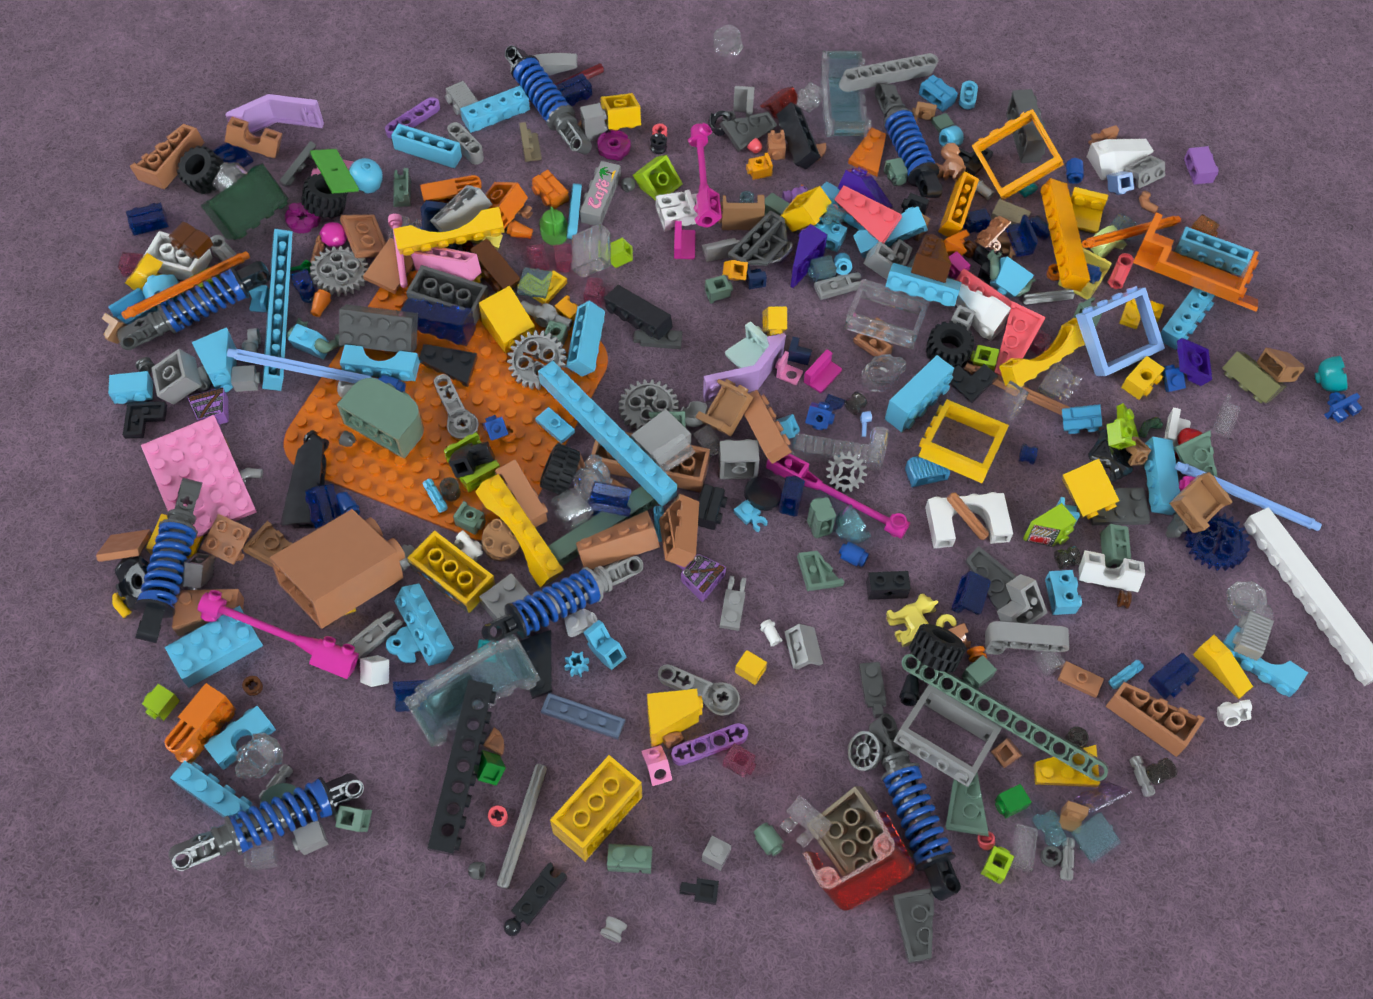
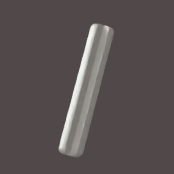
M1072 289L1024 294L1022 301L1026 305L1070 300L1074 298L1075 294Z

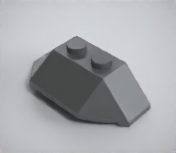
M770 210L728 253V256L736 261L748 262L749 265L767 266L788 244L785 219Z

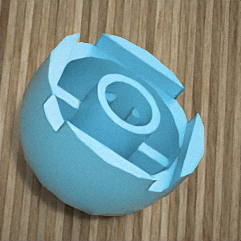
M361 158L352 163L349 172L360 191L369 194L380 188L383 173L380 166L374 160Z

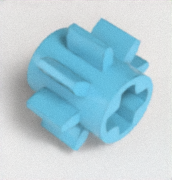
M572 651L570 657H565V662L568 663L564 666L565 671L570 670L571 677L574 674L582 677L584 671H589L586 665L589 663V658H583L582 651L580 654Z

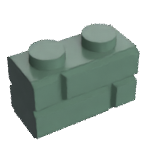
M815 498L810 503L807 518L808 525L812 528L811 531L814 538L830 535L833 531L836 513L832 508L829 498Z
M609 844L608 871L639 873L641 871L642 873L651 874L652 846Z

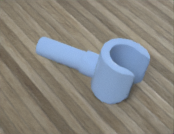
M871 411L862 412L860 416L862 437H866L867 422L872 421Z

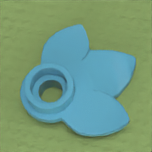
M408 626L400 628L396 635L390 636L386 641V649L389 653L397 655L402 662L415 663V653L419 652L420 649ZM396 642V643H399L400 645H399V646H395L393 643Z

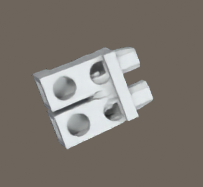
M685 190L684 192L656 196V209L664 232L670 231L672 227H675V221H682L683 226L696 224L694 219L698 214L693 207L697 204V194H691L690 190Z

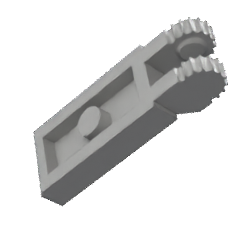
M856 272L815 282L814 288L819 299L823 300L861 290L866 284L862 280L858 281L861 279V274Z
M730 575L719 628L739 631L746 593L744 592L746 578L742 577L740 581V591L732 590L735 579L734 576Z
M389 611L380 619H376L347 643L355 647L354 652L359 653V660L366 657L402 626L403 622L400 619L394 621L388 627L385 626L395 616L392 611Z

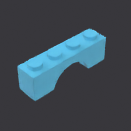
M345 345L340 365L342 370L372 377L387 375L402 381H416L420 361L417 353L399 351L391 359L375 361L365 354L362 346Z
M1236 625L1229 632L1223 644L1230 649L1241 668L1252 672L1262 682L1275 687L1280 694L1287 695L1288 697L1292 696L1298 690L1308 672L1291 661L1275 665L1264 661L1261 657L1256 661L1245 655L1238 654V652H1234L1235 644L1232 641L1236 632H1240L1241 629Z

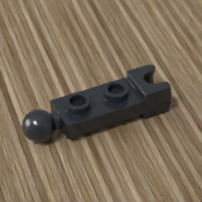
M552 862L546 865L539 877L512 908L511 912L516 916L515 918L508 919L504 924V932L507 935H517L521 930L522 922L529 926L567 880V875L564 872L558 877L551 876L554 871Z

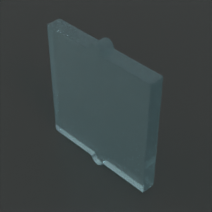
M524 267L517 294L530 296V298L539 297L546 299L553 272L540 270L539 268Z
M1098 812L1071 832L1079 844V849L1083 850L1091 863H1094L1121 843L1113 831V826L1109 825L1101 812Z

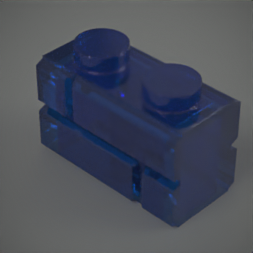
M583 73L556 85L562 96L565 97L566 102L571 106L592 96V85Z
M161 202L126 211L128 224L134 236L169 227L166 212Z
M797 476L786 477L779 506L781 514L793 517L798 515L805 485L804 479Z
M333 484L316 486L305 491V500L309 504L310 518L314 523L315 529L341 516Z
M1180 653L1157 671L1148 681L1164 699H1167L1170 695L1174 698L1183 691L1181 687L1184 684L1190 686L1197 680L1195 675L1199 672V669L1193 662H1190V659L1184 653Z

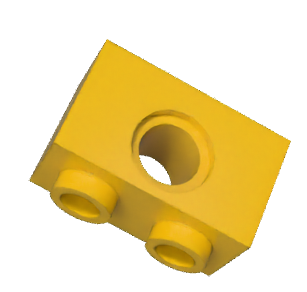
M1146 356L1125 379L1121 388L1138 400L1144 395L1147 397L1153 390L1152 385H1158L1164 377L1161 374L1165 368Z

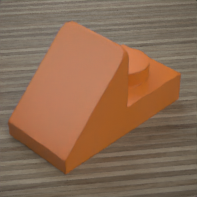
M966 229L943 241L948 256L955 252L962 256L967 252L963 245L965 243L964 239L969 236Z

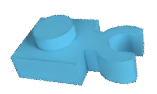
M748 499L734 509L733 513L746 525L751 522L756 532L760 531L757 523L767 526L766 518L759 516L761 511L754 508Z

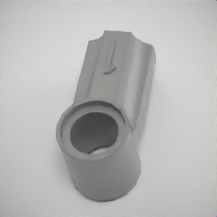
M215 235L210 238L213 243L211 250L214 256L222 262L236 255L235 251L225 242L222 236Z

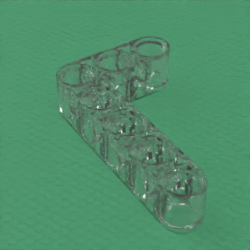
M874 427L871 431L868 445L806 434H795V437L792 439V452L790 454L802 459L829 463V460L835 461L834 455L839 458L841 457L840 452L847 456L848 451H850L852 457L858 454L857 460H864L861 465L867 466L866 469L877 471L882 468L887 450L889 430L884 427ZM842 459L845 464L850 465L854 462L850 459Z

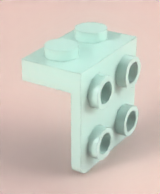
M752 322L745 325L746 338L725 351L726 357L739 368L755 365L769 346L768 336L763 333L759 326H755Z

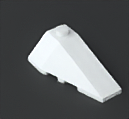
M1106 139L1091 143L1086 157L1101 181L1107 179V175L1124 171L1125 167L1144 159L1153 153L1154 150L1146 139Z
M961 284L955 303L957 307L961 305L976 312L972 326L983 338H987L990 341L1004 328L1011 309L996 297L991 296L988 298L983 296L981 291H971L964 284Z

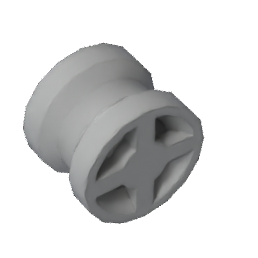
M607 916L606 926L602 928L600 934L611 941L620 943L622 939L621 933L626 930L627 925L614 917Z

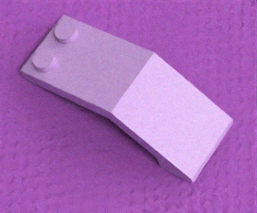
M267 94L226 112L228 122L231 117L249 122L248 129L251 134L277 122L322 128L324 124L317 100Z
M785 333L767 337L769 346L755 365L704 376V401H714L721 389V385L717 383L718 379L722 381L728 379L735 383L736 387L741 385L747 388L748 392L758 390L776 366L778 359H781L783 356Z

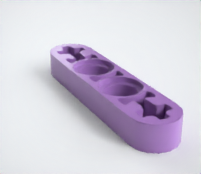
M434 97L428 98L388 123L385 127L387 137L392 139L391 135L395 128L404 121L408 120L410 123L402 125L414 128L440 110L439 100ZM418 112L424 113V114L421 115V116H416V115H415V114L418 113Z
M737 723L679 744L672 749V761L676 765L682 766L740 745L747 740L748 729L745 725ZM737 729L739 730V732H744L742 733V738H739L738 735L731 737L732 742H729L727 732H729V736L734 735L735 730ZM722 736L725 739L724 745L717 746L713 741L714 738ZM702 743L705 745L706 750L703 753H697L694 750V746ZM688 747H691L692 757H690V753L685 754L682 760L680 757H675L678 751L686 753L688 752Z

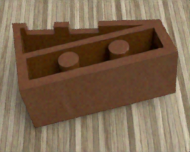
M925 234L916 253L911 273L945 283L951 267V261L943 239L933 234Z
M487 238L470 249V253L477 254L482 272L479 275L492 286L496 293L508 286L512 289L517 287L520 277Z

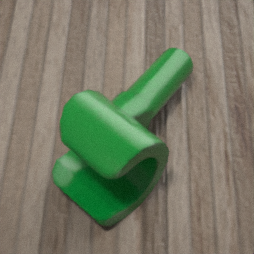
M305 260L299 266L290 267V272L304 270L310 274L312 264L310 261Z

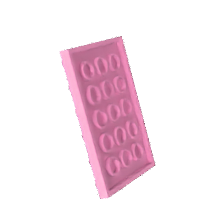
M214 415L141 445L168 511L175 509L183 477L203 482L193 514L196 516V522L193 526L198 531L195 539L209 533L218 514L233 521H238L257 512Z

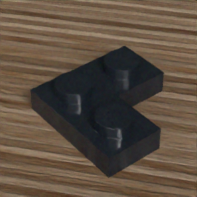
M959 147V156L963 159L964 166H966L965 172L975 176L983 165L975 151L970 154ZM987 148L981 151L988 162L993 155V151Z
M985 364L972 376L957 365L953 370V379L950 384L973 403L998 378V375Z
M166 402L127 403L123 437L125 439L144 438L146 422L165 421L167 412Z

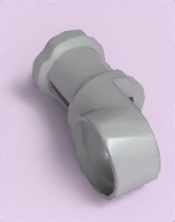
M248 329V340L241 344L242 349L257 353L258 344H261L259 329Z

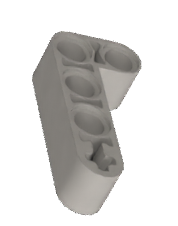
M1002 621L991 622L985 631V652L998 655L1002 654L1006 648L1065 652L1069 650V629L1063 626Z

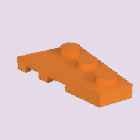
M872 127L849 158L848 164L857 168H865L868 170L867 173L877 177L886 133Z

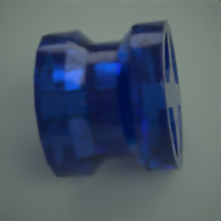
M1023 443L1018 461H1028L1029 464L1034 465L1038 446L1029 447Z

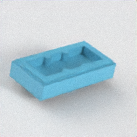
M550 407L535 418L536 422L561 444L575 433V429Z

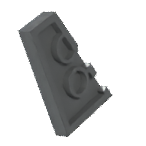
M312 141L307 144L279 180V184L286 187L287 184L290 186L296 179L294 177L295 174L305 168V162L308 159H312L310 150H315L316 144Z

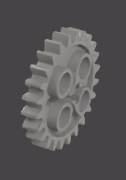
M333 246L332 251L326 248V253L320 251V257L314 256L315 261H311L310 274L313 284H317L318 289L323 288L325 291H330L331 296L334 292L337 293L338 297L341 293L347 296L349 291L354 294V289L360 291V286H365L366 280L363 279V275L368 270L366 258H355L353 251H349V247L343 250L342 246H340L339 250H336Z
M535 330L534 335L527 332L526 338L520 335L522 341L515 340L517 346H511L514 352L508 353L512 359L507 360V362L512 365L508 369L513 372L511 376L517 378V383L522 382L523 387L529 384L531 390L536 386L540 390L541 384L537 372L545 365L539 361L535 362L532 358L523 355V353H527L535 359L540 358L546 364L554 361L560 368L566 367L563 361H566L567 357L563 355L566 353V350L561 349L563 344L561 342L557 343L559 340L557 337L552 339L553 335L548 333L546 336L543 330L539 335ZM533 345H537V349L531 352L530 348ZM552 352L553 357L546 359V355ZM524 361H529L527 367H521Z
M644 379L643 384L637 381L636 387L630 384V390L625 389V394H621V400L619 401L621 420H624L625 425L630 424V430L635 427L638 430L648 423L651 418L645 419V417H650L649 412L664 411L665 409L667 411H679V401L677 400V395L673 394V389L667 390V384L661 386V381L654 384L653 379L650 383H647L646 379Z

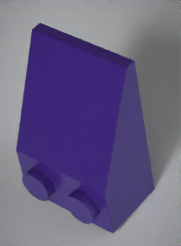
M862 167L845 170L837 189L841 190L843 186H846L890 209L893 208V205L875 179L867 173L868 170Z
M812 224L806 229H802L798 236L799 242L790 286L792 288L805 277L825 253L827 234Z

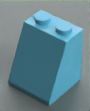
M226 327L193 341L192 344L214 388L219 389L223 387L225 392H228L233 388L231 374L232 367L237 366V360L227 357V351L229 348L235 350L237 348Z

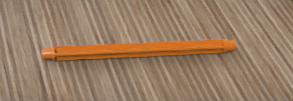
M1180 216L1162 218L1156 230L1175 226L1181 222ZM1151 222L1089 237L1082 242V246L1084 248H1093L1145 234Z
M247 251L238 253L131 307H127V310L122 311L121 314L124 319L135 317L229 270L230 267L244 263L250 256Z

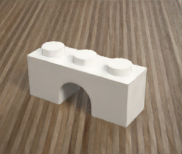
M1086 550L1078 568L1080 581L1134 592L1139 591L1145 576L1144 562L1124 558L1123 563L1119 567L1108 568L1105 566L1104 554Z

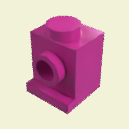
M958 252L949 256L951 267L948 275L956 280L963 269L970 270L971 265Z

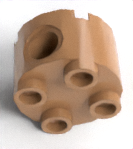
M502 519L492 520L483 530L481 544L489 558L501 562L516 555L520 544Z

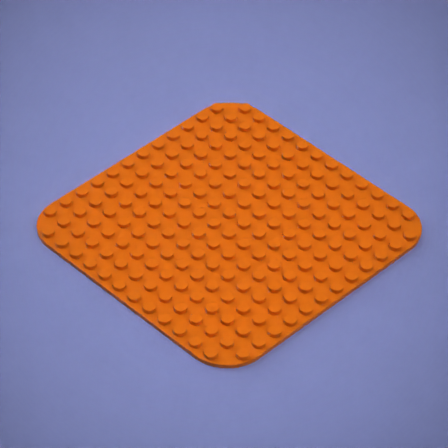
M410 271L407 276V287L402 288L400 286L395 294L380 287L368 307L418 313L417 349L413 351L418 354V358L424 344L477 353L478 358L469 386L462 385V382L456 379H451L464 408L478 419L477 433L481 443L489 442L495 455V460H497L500 467L516 460L529 484L539 495L542 490L540 480L553 447L560 442L542 428L535 418L550 407L574 429L578 421L542 385L540 390L536 386L531 390L529 384L523 387L522 382L517 383V378H513L511 376L513 372L508 369L512 365L507 362V360L512 359L508 353H513L514 351L505 353L482 324L481 316L476 325L473 326L409 305L406 291L418 271ZM528 314L539 335L542 330L545 332L546 328L539 326L533 316ZM572 326L562 349L566 350V353L563 355L567 359L573 333ZM600 341L596 368L592 373L582 377L567 367L561 368L590 398H592L608 366L606 348ZM533 345L530 348V351H535L537 349V345ZM344 346L340 348L328 367L342 370L340 360ZM364 348L365 354L375 361L391 359L398 353ZM552 352L546 355V359L553 357ZM523 353V355L532 358L535 362L539 361L542 364L547 365L546 363L542 362L540 358L535 359L531 355ZM524 361L521 367H527L529 361ZM421 363L416 381H402L406 384L405 392L418 405L424 427L422 438L405 459L344 424L337 406L338 402L342 399L337 392L339 380L321 377L286 431L284 450L287 458L293 465L297 450L304 445L303 439L308 432L315 430L318 436L329 440V446L324 452L326 457V481L458 534L464 529L455 525L453 516L464 501L467 505L483 512L486 523L481 530H478L476 535L464 530L471 539L476 541L482 540L483 530L492 520L501 519L484 506L476 494L478 488L468 493L460 479L455 477L447 462L444 449L450 444L461 441V439L452 437L448 432V414L435 389L434 379L436 376L444 373L437 372ZM441 381L438 383V386H445L448 382ZM446 392V396L451 399L452 397H450L449 392ZM496 415L497 418L502 417L504 423L513 424L517 432L516 439L512 442H505L501 438L490 440L487 430H484L482 423L486 422L485 418ZM344 431H348L355 436L356 441L353 443V446L345 447L339 444L340 436ZM569 438L562 445L566 446ZM429 478L433 480L434 485L447 504L448 509L442 513L438 512L423 486V481Z

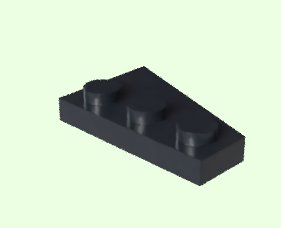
M424 344L419 361L421 364L437 372H442L448 375L450 379H456L462 382V385L468 387L478 357L477 353Z
M551 630L513 643L532 699L552 692Z

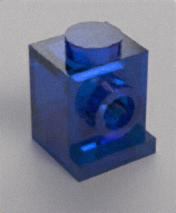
M983 208L968 212L963 226L969 233H978L986 229L992 219L987 209Z

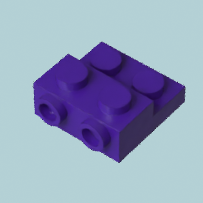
M1184 338L1177 340L1180 372L1187 374L1188 381L1199 386L1211 381L1209 349Z

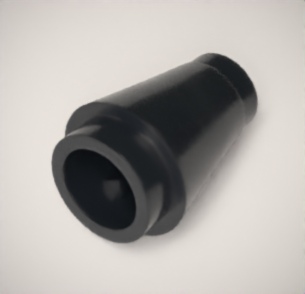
M913 674L906 676L899 695L901 703L906 706H915L920 699L919 678Z

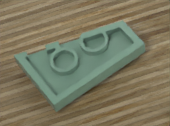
M1210 430L1174 447L1182 463H1187L1204 472H1210L1213 476L1217 477Z

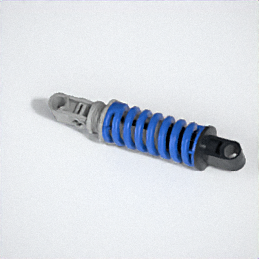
M633 556L611 563L605 567H595L593 571L588 567H584L580 570L579 574L574 573L569 578L565 577L560 582L553 583L551 587L546 586L542 591H535L533 595L525 596L523 600L518 599L515 602L507 603L504 607L505 615L485 624L481 631L482 636L487 641H499L512 634H515L521 640L525 639L531 630L538 631L540 624L543 627H547L549 620L555 623L558 621L559 616L562 618L567 617L568 611L573 614L577 611V607L584 609L586 602L590 605L601 602L603 593L612 591V586L640 573L643 569V561L641 558ZM630 561L634 565L633 570L629 568ZM493 626L497 630V634L495 637H493L490 634V630Z

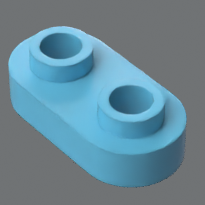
M965 81L962 84L959 105L964 109H972L975 106L978 85L975 82Z

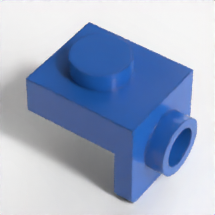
M1175 364L1163 366L1165 369L1162 374L1164 376L1166 392L1185 389L1184 374L1180 372V368L1175 367Z
M496 415L485 418L486 422L482 423L484 430H487L490 440L508 435L502 417L497 418Z

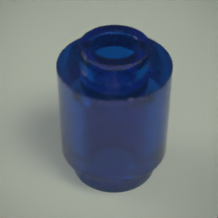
M1039 215L1036 217L1032 216L1029 219L1027 229L1040 239L1046 240L1050 236L1048 222Z

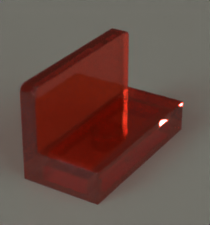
M792 86L779 90L760 106L761 108L768 107L773 117L778 118L777 114L791 102L797 104L800 99Z

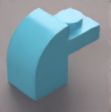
M600 620L583 632L588 640L587 645L591 651L611 670L627 658L620 643L610 637L606 627Z

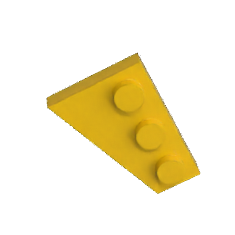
M1096 745L1082 748L1097 757ZM1077 753L1073 755V761L1076 764L1080 765L1085 762L1082 754ZM1055 757L1034 763L1035 784L1100 786V781L1089 778ZM1094 765L1092 771L1095 775L1099 776L1098 765Z

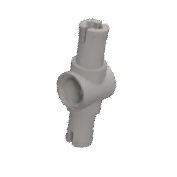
M526 301L521 302L527 314L533 316L539 326L546 328L551 320L567 325V330H570L572 319L558 315L557 310L552 305L544 303L542 306H535Z

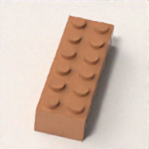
M625 432L631 438L633 433ZM595 440L590 457L591 470L633 478ZM688 445L660 468L677 484V488L701 492L710 461V449Z

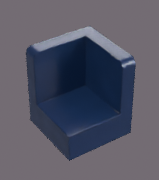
M748 264L746 275L748 289L766 287V272H762L761 269L750 270Z
M792 337L788 351V361L808 365L812 349L800 347V338Z

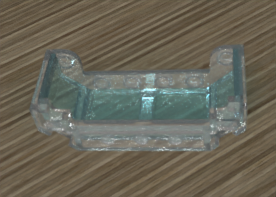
M862 51L822 52L820 88L824 136L867 137L868 130H871V120H868V116H866L867 108L864 106L865 94L862 93L864 89L845 92L839 87V82L845 70L865 66V58H862Z
M512 634L505 637L499 643L496 641L487 643L418 685L414 689L416 693L403 700L431 747H438L444 744L449 735L447 731L457 729L468 680L493 684V691H496L494 704L490 703L489 708L495 705L496 700L511 695L515 688L519 687L520 689L530 690L537 685L536 682L541 680L516 636ZM477 700L472 706L479 710L484 707V703Z

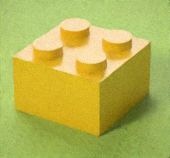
M633 93L601 97L602 110L605 109L607 119L604 121L608 129L618 130L624 127L634 128L641 125L640 105Z
M821 186L797 195L780 216L785 219V223L791 232L801 231L810 224L816 225L820 221L821 215L828 211L827 208L832 202Z

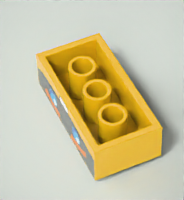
M435 530L407 558L412 570L468 613L480 602L479 596L496 585L494 576Z

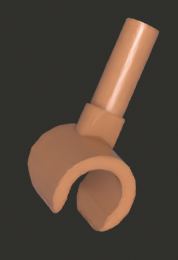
M526 205L523 210L520 209L516 214L528 219L533 214V212H530L532 207Z

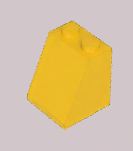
M510 286L479 302L482 324L505 353L512 351L511 346H517L515 340L522 341L520 335H523L525 338L527 337V332L534 335L535 325Z
M1100 459L1063 474L1062 480L1082 518L1087 517V519H1091L1099 515L1098 511L1104 508L1106 511L1117 507L1116 503L1119 502L1118 496Z
M697 689L647 694L651 747H656L663 743V736L673 732H682L699 722V715H702L703 700L702 695L698 696Z

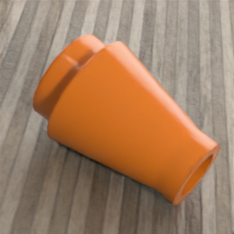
M515 220L514 222H509L507 234L510 237L531 239L533 229Z
M318 289L314 293L310 311L311 315L321 316L331 302V294L329 292Z

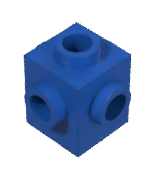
M812 402L805 423L813 425L812 427L818 430L827 429L829 424H833L835 414L832 413L833 408L825 402H819V404Z

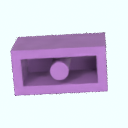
M1209 147L1188 149L1184 161L1193 184L1213 183L1218 175V167L1215 165L1213 154L1210 152Z

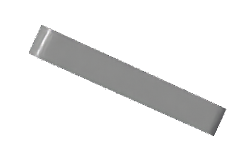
M928 53L847 69L839 82V87L845 92L875 87L877 84H890L929 76L933 73L939 60L936 55Z

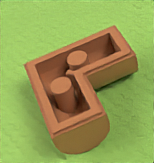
M877 317L853 338V342L881 362H885L891 355L893 346L882 338L890 331L891 326Z

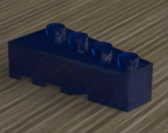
M407 298L400 310L418 313L417 330L421 333H428L439 339L452 341L457 345L467 346L476 330L472 308L460 310L458 306L454 305L448 308L444 307L442 303L436 302V304L431 305L425 300Z

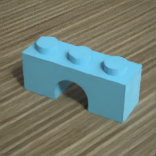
M256 706L247 710L237 721L228 724L226 729L220 734L212 736L204 746L224 770L241 757L236 750V743L241 737L250 735L260 743L276 729L260 708Z

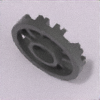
M861 731L853 736L848 746V758L854 768L861 771H871V769L878 767L877 764L883 758L882 749H884L882 747L883 743L878 738L879 736L869 731ZM863 735H865V741H864V742H863L862 737H861V736H863ZM853 748H857L855 755H853Z

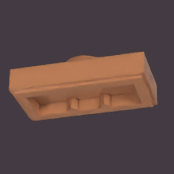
M1066 661L1057 680L1096 698L1104 678Z

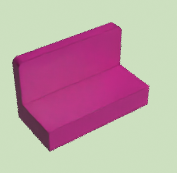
M675 221L674 259H695V230H682V221Z
M827 349L805 372L804 383L819 393H822L842 371L841 367L831 361L833 353Z

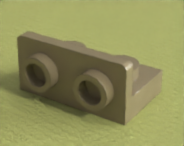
M526 122L519 123L525 162L541 160L537 133H531V130L527 129Z

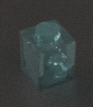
M831 255L811 260L808 274L810 278H813L814 282L836 276L837 268Z

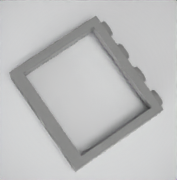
M929 684L893 742L968 787L1002 727ZM923 705L986 742L972 767L909 729Z

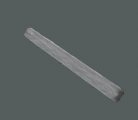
M536 764L497 881V885L501 888L507 889L510 885L547 771L545 765Z

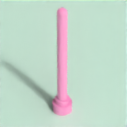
M400 214L389 215V226L392 229L401 227L403 224L402 216ZM394 235L400 285L402 288H406L408 284L404 255H400Z

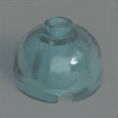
M851 504L839 512L836 518L838 528L835 531L841 540L845 538L848 542L855 544L872 537L870 532H867L866 525Z

